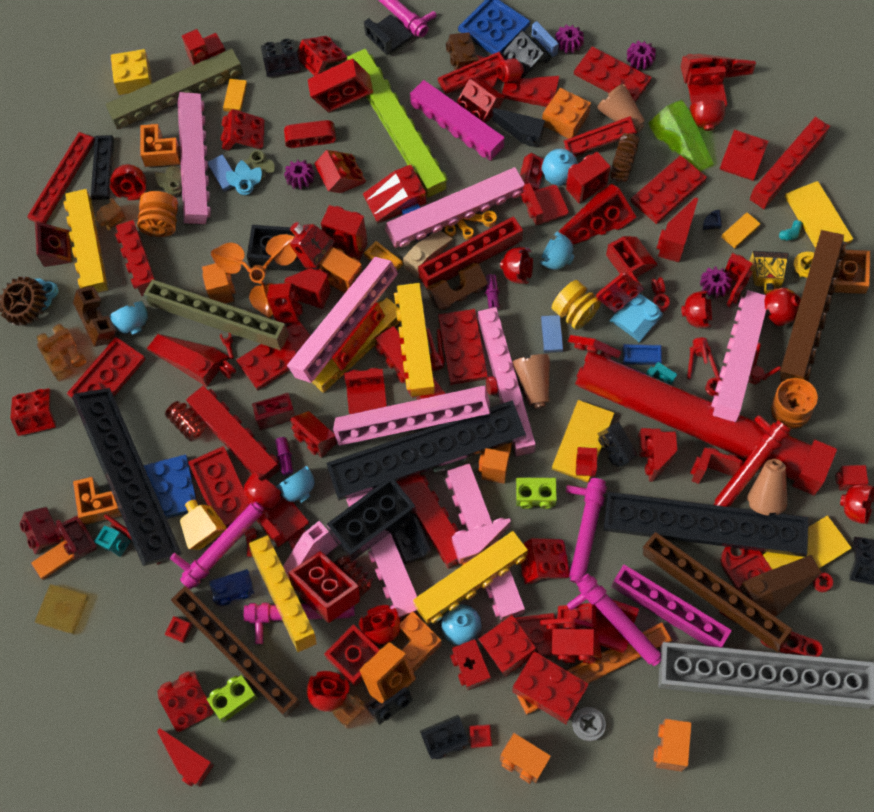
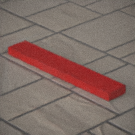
M81 132L77 134L27 216L29 220L46 224L94 145V137Z

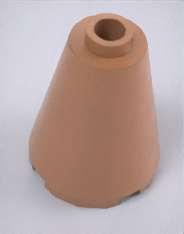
M620 84L608 94L609 96L606 100L603 99L599 103L597 108L615 122L631 116L636 132L639 133L645 127L643 125L645 120L627 87L624 84Z
M548 354L531 355V358L525 359L523 357L512 362L514 371L530 406H534L535 409L545 407V403L549 402L550 358Z
M778 459L768 460L748 493L747 501L750 503L749 506L757 513L763 515L776 513V515H779L787 508L786 466Z

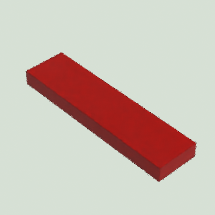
M497 52L438 77V83L445 94L466 86L469 78L482 79L496 73L497 66L504 58L500 52Z
M629 116L569 138L563 142L567 150L572 152L574 156H578L619 141L624 133L636 135L637 132L632 117Z

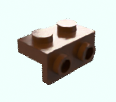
M469 32L449 35L448 42H446V51L450 54L451 66H454L455 70L461 66L478 61Z

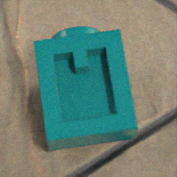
M659 362L655 367L651 366L646 372V375L653 378L656 377L658 380L673 385L677 377L675 372Z
M105 525L94 541L98 546L113 552L119 557L123 555L131 542L130 539L119 531Z

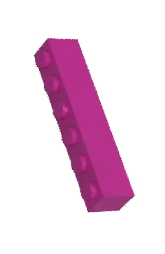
M425 80L410 93L411 105L415 109L421 110L426 117L436 121L441 128H446L455 138L464 141L469 148L475 149L483 158L486 157L491 161L504 148V137Z
M626 565L622 566L611 587L706 646L722 648L732 631Z

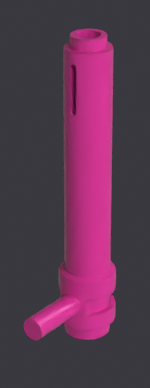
M378 0L402 21L404 26L416 37H424L429 30L427 22L437 17L436 12L432 11L420 18L399 0Z
M591 478L587 488L570 485L566 487V493L585 496V507L569 575L570 581L576 584L587 573L600 508L604 504L605 498L603 494L606 493L607 486H605L606 481L599 478Z
M256 501L250 503L203 555L191 564L176 553L172 554L170 560L185 570L180 581L189 589L197 587L201 583L200 580L206 578L210 573L209 570L263 514L264 508Z
M589 574L583 576L576 584L581 594L567 604L568 608L573 610L587 599L602 612L649 665H657L661 661V653L606 594V589L602 585L599 586L597 584L598 581L594 576L591 577Z
M249 603V605H244V621L255 623V644H263V623L282 620L276 605H270V603H262L261 605ZM307 603L301 604L308 620L323 619ZM351 607L336 619L355 616V607Z

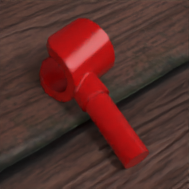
M228 333L229 337L226 339L220 334L222 344L227 348L229 359H233L234 356L231 348L233 339L231 333Z
M255 528L248 529L245 532L247 557H252L249 543L253 539H257Z

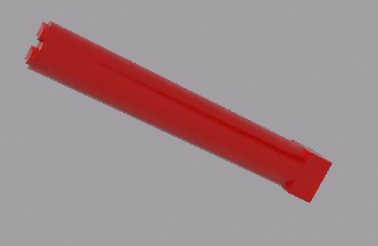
M588 351L584 360L585 364L583 367H580L575 385L579 388L745 460L761 442L762 436L766 432L754 420L740 414L736 422L713 416L714 407H711L712 402L595 352ZM788 436L787 439L782 440V445L779 449L774 450L766 462L772 459H778L786 466V477L794 480L792 486L814 496L825 481L837 449L817 440H814L810 445L792 436Z

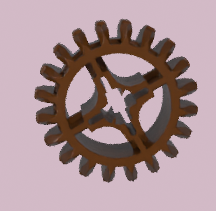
M624 133L620 138L610 173L611 178L615 179V181L626 182L630 176L640 142L639 137L635 136V134Z
M19 276L18 279L12 278V283H6V289L1 288L3 290V294L0 295L1 316L7 322L13 323L16 326H27L28 323L33 324V319L39 320L38 315L43 314L42 309L46 308L44 302L48 300L45 297L47 293L43 290L44 287L35 279L26 276Z

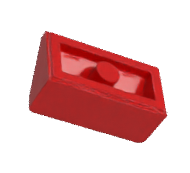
M530 153L524 157L520 177L524 184L530 183L535 191L540 187L543 174L541 168L544 159Z

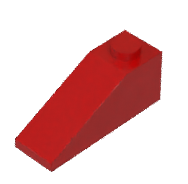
M159 728L157 732L178 773L184 776L182 781L191 787L194 784L200 787L214 764Z

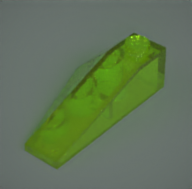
M682 99L667 105L649 121L648 125L656 138L660 141L663 140L669 145L670 150L676 151L699 171L714 165L691 112Z

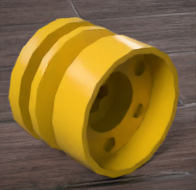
M578 280L570 282L558 294L551 307L561 318L567 316L566 322L571 324L575 330H579L594 317L602 303L595 297L594 293L589 292L586 294L587 288Z

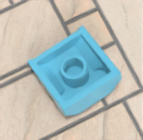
M639 293L637 297L617 311L610 319V322L616 324L640 343L662 318L663 313L657 305Z

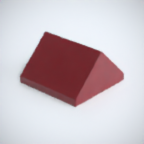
M36 221V255L42 265L47 267L71 263L70 230Z
M289 393L252 403L255 419L260 430L290 422V419L296 416Z

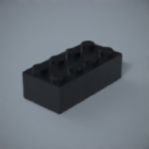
M252 225L247 251L249 266L252 268L255 265L263 266L271 257L266 252V245L269 240L283 234L295 236L290 231L291 227ZM296 256L291 264L285 266L277 264L273 259L266 269L304 271L309 268H305L298 256Z
M390 476L326 525L331 535L349 558L354 561L416 514V506L392 476Z

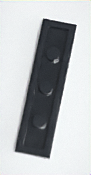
M113 135L95 136L91 184L92 200L110 199V178L112 175L114 147Z

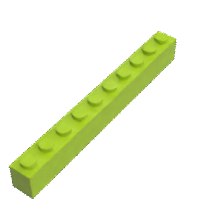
M366 49L347 56V60L353 58L370 74L373 93L366 95L407 165H412L426 192L427 198L446 190L448 178L445 172H441L439 169L440 166L437 159L431 156L429 146L423 143L421 133L415 130L413 120L407 117L405 107L399 104L397 94L391 91L390 83L387 79L383 78L381 68L375 65L373 55L369 54Z

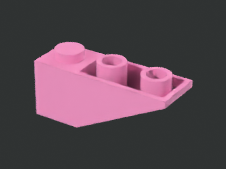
M499 518L494 520L493 524H480L475 526L474 530L456 532L452 536V543L459 564L470 561L489 548L510 527V518Z
M320 521L303 533L283 565L288 579L289 571L319 551L327 555L338 546L330 532Z

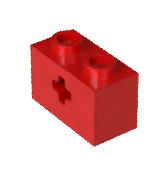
M475 639L452 648L453 654L450 655L453 666H458L460 674H458L461 686L465 685L467 690L490 682L491 677ZM468 661L470 664H473V669L471 670L465 667Z

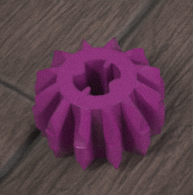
M566 24L564 28H559L555 35L559 50H565L566 54L568 51H571L574 54L575 50L579 51L581 49V46L584 44V33L580 31V27L574 28L573 24L569 27Z
M638 40L636 44L632 43L630 45V48L627 50V62L630 63L631 67L636 66L637 70L642 67L645 70L647 67L652 66L656 59V50L652 47V43L646 44V41L641 43Z
M297 159L296 163L291 161L290 166L285 168L284 177L287 184L292 185L293 189L299 187L302 190L303 186L309 188V183L314 181L315 172L311 163L307 164L306 160L300 162Z
M716 266L713 270L708 268L706 273L704 272L701 275L700 286L703 287L702 291L708 290L710 294L708 297L711 294L715 298H718L719 295L725 296L726 292L731 289L732 278H729L730 273H724V267L721 270H718Z

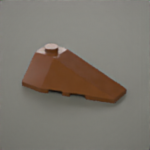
M809 555L744 581L739 588L742 594L776 617L822 572L813 556Z

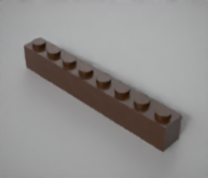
M655 532L643 546V556L776 652H779L790 638L792 629L658 533Z
M186 586L171 599L172 603L285 718L301 704L288 688Z

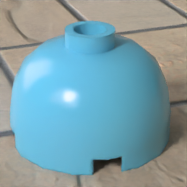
M563 148L554 149L544 158L541 169L547 181L561 186L567 183L569 168L574 164H578L574 154L569 150Z
M560 232L554 234L557 236L555 240L550 239L542 254V258L545 259L540 261L541 265L552 270L561 269L566 264L570 265L574 259L572 242Z
M143 301L135 302V307L127 305L110 314L111 316L109 317L117 331L121 333L131 332L132 335L142 331L141 327L148 320V312Z
M306 466L275 487L282 492L280 496H283V499L286 501L294 502L300 500V502H303L310 497L309 492L314 488L315 482L312 472Z
M460 604L455 610L451 612L449 610L446 611L442 618L441 627L446 640L457 646L474 639L476 640L480 636L482 624L481 618L475 609L471 606Z

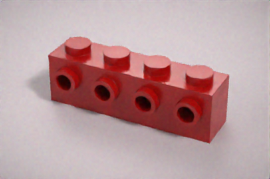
M134 220L116 225L118 233H115L118 243L123 245V248H120L123 258L128 260V263L125 264L128 273L133 274L134 278L131 279L134 289L138 288L141 296H144L151 280H155L139 231Z

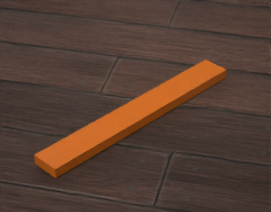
M663 623L642 632L656 649L660 648L663 642H672ZM628 642L624 653L608 649L602 652V660H596L595 664L582 662L566 671L589 684L642 656ZM517 695L526 715L539 709Z

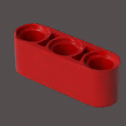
M324 120L287 125L284 128L285 145L288 148H300L331 144L336 141L334 122Z
M791 632L789 639L795 643V648L789 647L786 642L779 651L784 654L819 657L822 654L823 648L818 641ZM760 640V642H761L765 647L771 648V647H769L767 644H765L763 641ZM808 646L815 650V655H810L807 652Z

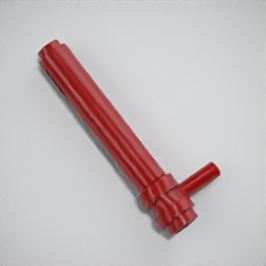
M760 415L755 418V422L766 432L762 436L761 442L714 499L715 503L713 505L730 507L774 450L779 449L782 445V440L787 439L790 435L791 428L778 419L776 423L773 422L770 425Z

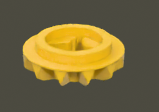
M802 252L794 259L793 266L795 272L800 277H808L810 267L805 270V264L807 265L812 262L813 252Z

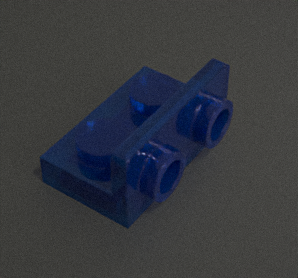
M248 569L209 581L213 594L212 598L216 606H226L231 604L232 600H244L255 593Z

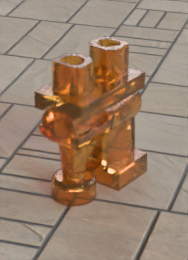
M61 324L53 327L52 330L55 334L48 338L46 333L36 337L38 341L37 346L58 382L73 374V371L63 357L65 354L68 353L72 357L70 363L74 368H79L87 362L85 356L82 353H78L76 349L77 343L67 327L64 328Z

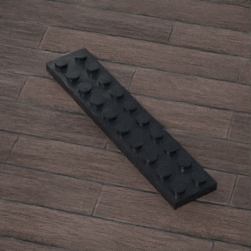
M106 388L75 393L72 399L142 565L146 566L170 560L174 553L180 556L182 554L111 389Z
M512 400L491 407L490 414L443 423L327 462L326 464L338 501L372 490L390 476L395 481H399L485 452L486 448L494 449L526 438V433Z
M608 492L604 531L651 537L656 532L663 538L806 557L809 517L788 514L776 515V513L763 515L748 509Z

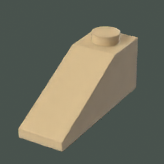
M442 231L430 234L417 243L403 258L404 269L419 278L418 266L439 256L453 239Z

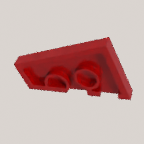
M560 76L524 78L504 83L502 95L507 100L547 107L556 94Z

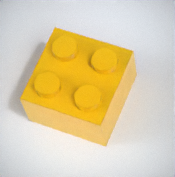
M145 49L111 55L113 80L118 95L129 94L152 84L150 63Z

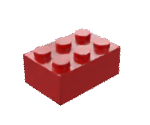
M353 58L307 79L310 97L328 113L373 93L370 74Z
M329 205L321 222L322 231L335 240V243L332 245L333 248H339L348 257H354L360 261L368 244L364 216L358 212L344 210L340 206L334 207Z
M321 551L288 572L289 581L294 591L327 623H330L360 602L359 586Z
M534 651L513 685L512 692L567 725L587 691L589 684Z

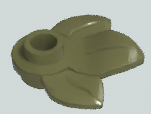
M254 150L250 154L249 159L244 160L250 170L258 167L261 168L262 176L260 182L264 180L266 173H274L275 165L273 161L267 159L265 153L260 150Z
M170 166L166 173L157 172L155 174L156 183L163 187L166 193L176 197L182 192L181 170L179 167Z

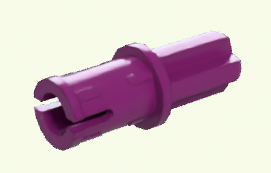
M488 274L485 277L488 283L486 285L487 291L485 292L488 298V309L496 307L499 310L498 295L500 291L497 288L496 275Z
M279 437L275 440L278 451L277 459L280 461L282 474L287 476L293 473L292 453L289 451L288 439L286 437Z

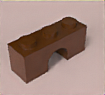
M471 263L458 270L460 284L455 289H451L447 281L442 279L426 287L434 307L439 310H446L452 306L451 303L463 301L468 297V294L483 290V286L488 283L480 265Z
M91 286L77 289L73 304L94 347L111 343L116 329L109 315L102 317L100 311L101 299L95 287Z

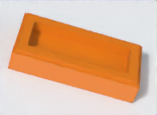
M64 541L31 562L42 580L74 560L72 554L68 556L63 546L65 544Z

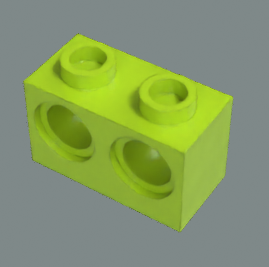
M516 478V506H520L522 509H530L532 506L550 509L556 505V478ZM528 491L531 493V496L524 497L521 493ZM548 491L551 496L543 497L541 492Z
M236 675L227 681L225 687L212 691L207 701L218 718L224 723L258 698L242 675L239 677ZM238 687H245V691L242 695H235V691ZM221 699H227V705L224 708H218V702Z

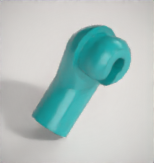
M795 220L792 228L780 231L779 238L786 241L797 239L802 222Z

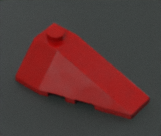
M688 54L683 56L680 67L684 83H687L690 69L725 66L726 73L724 78L753 74L756 62L706 54Z
M610 184L590 200L559 232L569 238L572 244L588 240L590 237L599 234L603 235L607 231L623 228L634 220L636 215L621 190L615 185Z
M157 334L147 347L148 351L206 387L219 372L217 367L219 365L222 366V362L229 359V356L214 347Z

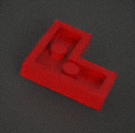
M570 335L568 342L574 344V348L580 351H585L586 349L587 351L600 353V355L609 359L611 357L619 359L621 351L596 339Z

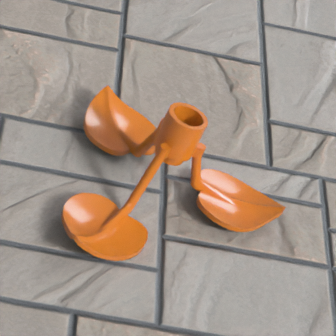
M283 234L271 238L266 245V252L271 257L263 266L255 265L253 268H250L242 261L245 257L242 247L232 242L213 249L211 256L220 269L224 268L226 273H238L241 269V264L250 272V279L261 284V286H255L251 290L249 295L250 302L255 309L269 318L273 313L267 300L269 285L273 283L265 285L262 281L266 275L265 269L273 259L282 266L289 265L295 260L297 255L290 246V242L295 236Z

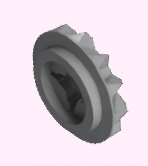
M584 707L575 713L572 727L578 738L585 741H594L603 735L606 722L599 710L593 707ZM594 717L592 725L595 729L588 728L584 732L585 723L583 720L589 721Z

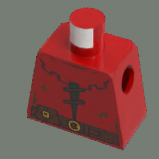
M296 222L290 228V231L295 235L290 242V246L305 268H316L335 243V240L314 224H307L302 227L299 222Z

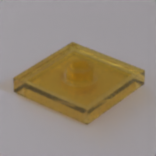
M50 584L35 623L74 635L89 596Z

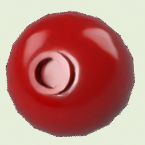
M710 100V103L706 104L704 101L691 105L689 108L691 121L698 128H704V131L714 130L715 126H718L725 117V104L721 100Z
M121 165L114 170L110 178V189L119 198L128 197L127 200H137L146 190V176L135 165Z
M529 247L513 248L501 260V270H503L505 277L512 283L527 284V277L531 278L533 258L529 257V253H532Z
M777 288L765 295V309H769L771 313L769 318L774 324L783 326L790 324L796 319L801 299L794 291L789 288Z
M708 290L692 293L687 297L685 306L681 307L682 317H686L687 322L695 328H710L712 325L708 324V319L712 320L711 299L707 300L706 295H710Z
M252 473L247 479L243 490L244 496L248 500L247 505L249 506L250 503L256 501L265 510L274 508L282 500L283 496H280L282 492L268 480H259L260 475Z
M857 484L849 488L846 495L842 494L840 506H844V513L848 519L859 524H868L872 513L871 504L874 502V486Z
M389 605L371 608L367 611L368 615L365 618L363 616L360 618L359 626L361 632L375 645L388 644L400 633V617L396 608L391 609Z
M319 671L316 676L312 675L309 679L307 696L313 707L320 711L332 712L338 710L346 702L350 686L346 679L345 682L340 679L338 673Z

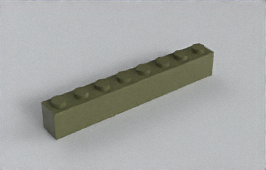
M230 49L110 101L105 106L116 128L126 127L128 124L142 120L153 113H158L169 106H174L178 103L179 92L199 94L212 87L221 85L229 79L237 78L243 74L241 63L233 49Z
M153 279L144 293L149 306L278 350L282 349L289 336L284 323Z

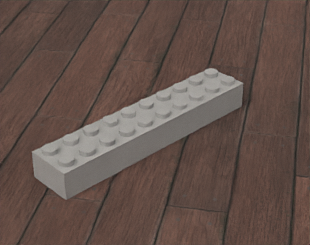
M663 642L660 646L661 661L659 662L658 688L864 709L874 706V662Z

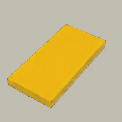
M818 181L785 194L787 202L798 220L802 222V227L815 248L821 230L844 234V242H847V244L853 241L851 234Z
M578 400L551 470L588 483L589 476H576L575 474L577 448H597L598 458L602 446L598 441L599 436L597 433L610 426L614 412Z
M828 515L808 527L807 556H813L819 569L851 549V546ZM770 552L763 554L772 570L804 558Z

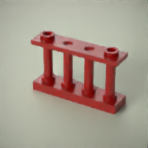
M374 303L333 355L332 359L339 370H344L385 317L378 303Z

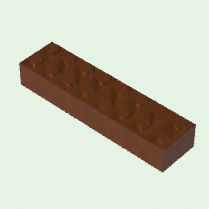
M825 230L820 232L781 367V383L790 378H800L808 382L810 380L812 368L810 364L814 365L817 348L815 347L820 345L821 333L826 324V315L831 306V297L834 295L836 280L841 271V262L844 260L847 242H844V234Z

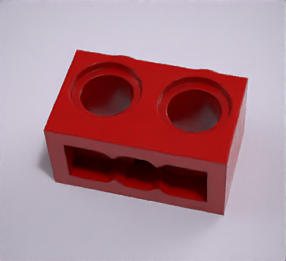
M270 284L267 300L275 320L281 323L299 322V316L302 314V305L297 300V291L293 289L292 284Z

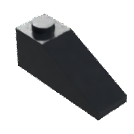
M497 108L493 109V121L521 143L527 146L539 147L544 132L545 120Z

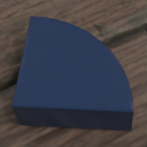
M720 210L711 212L705 218L703 230L721 229Z

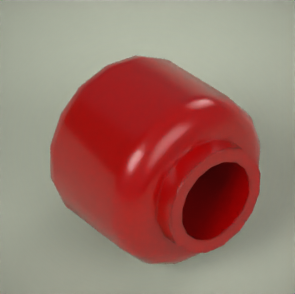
M515 58L502 60L496 69L498 78L504 83L518 81L524 71L523 65Z

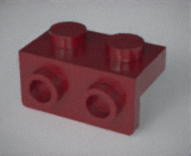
M47 507L24 512L20 521V528L22 532H25L28 546L30 549H33L34 554H39L41 548L61 542L62 539L59 540L54 529L56 526Z
M78 515L62 523L60 520L55 521L57 526L54 529L59 540L63 538L65 542L63 546L68 556L72 554L73 558L77 560L97 550V546L83 522L78 518Z

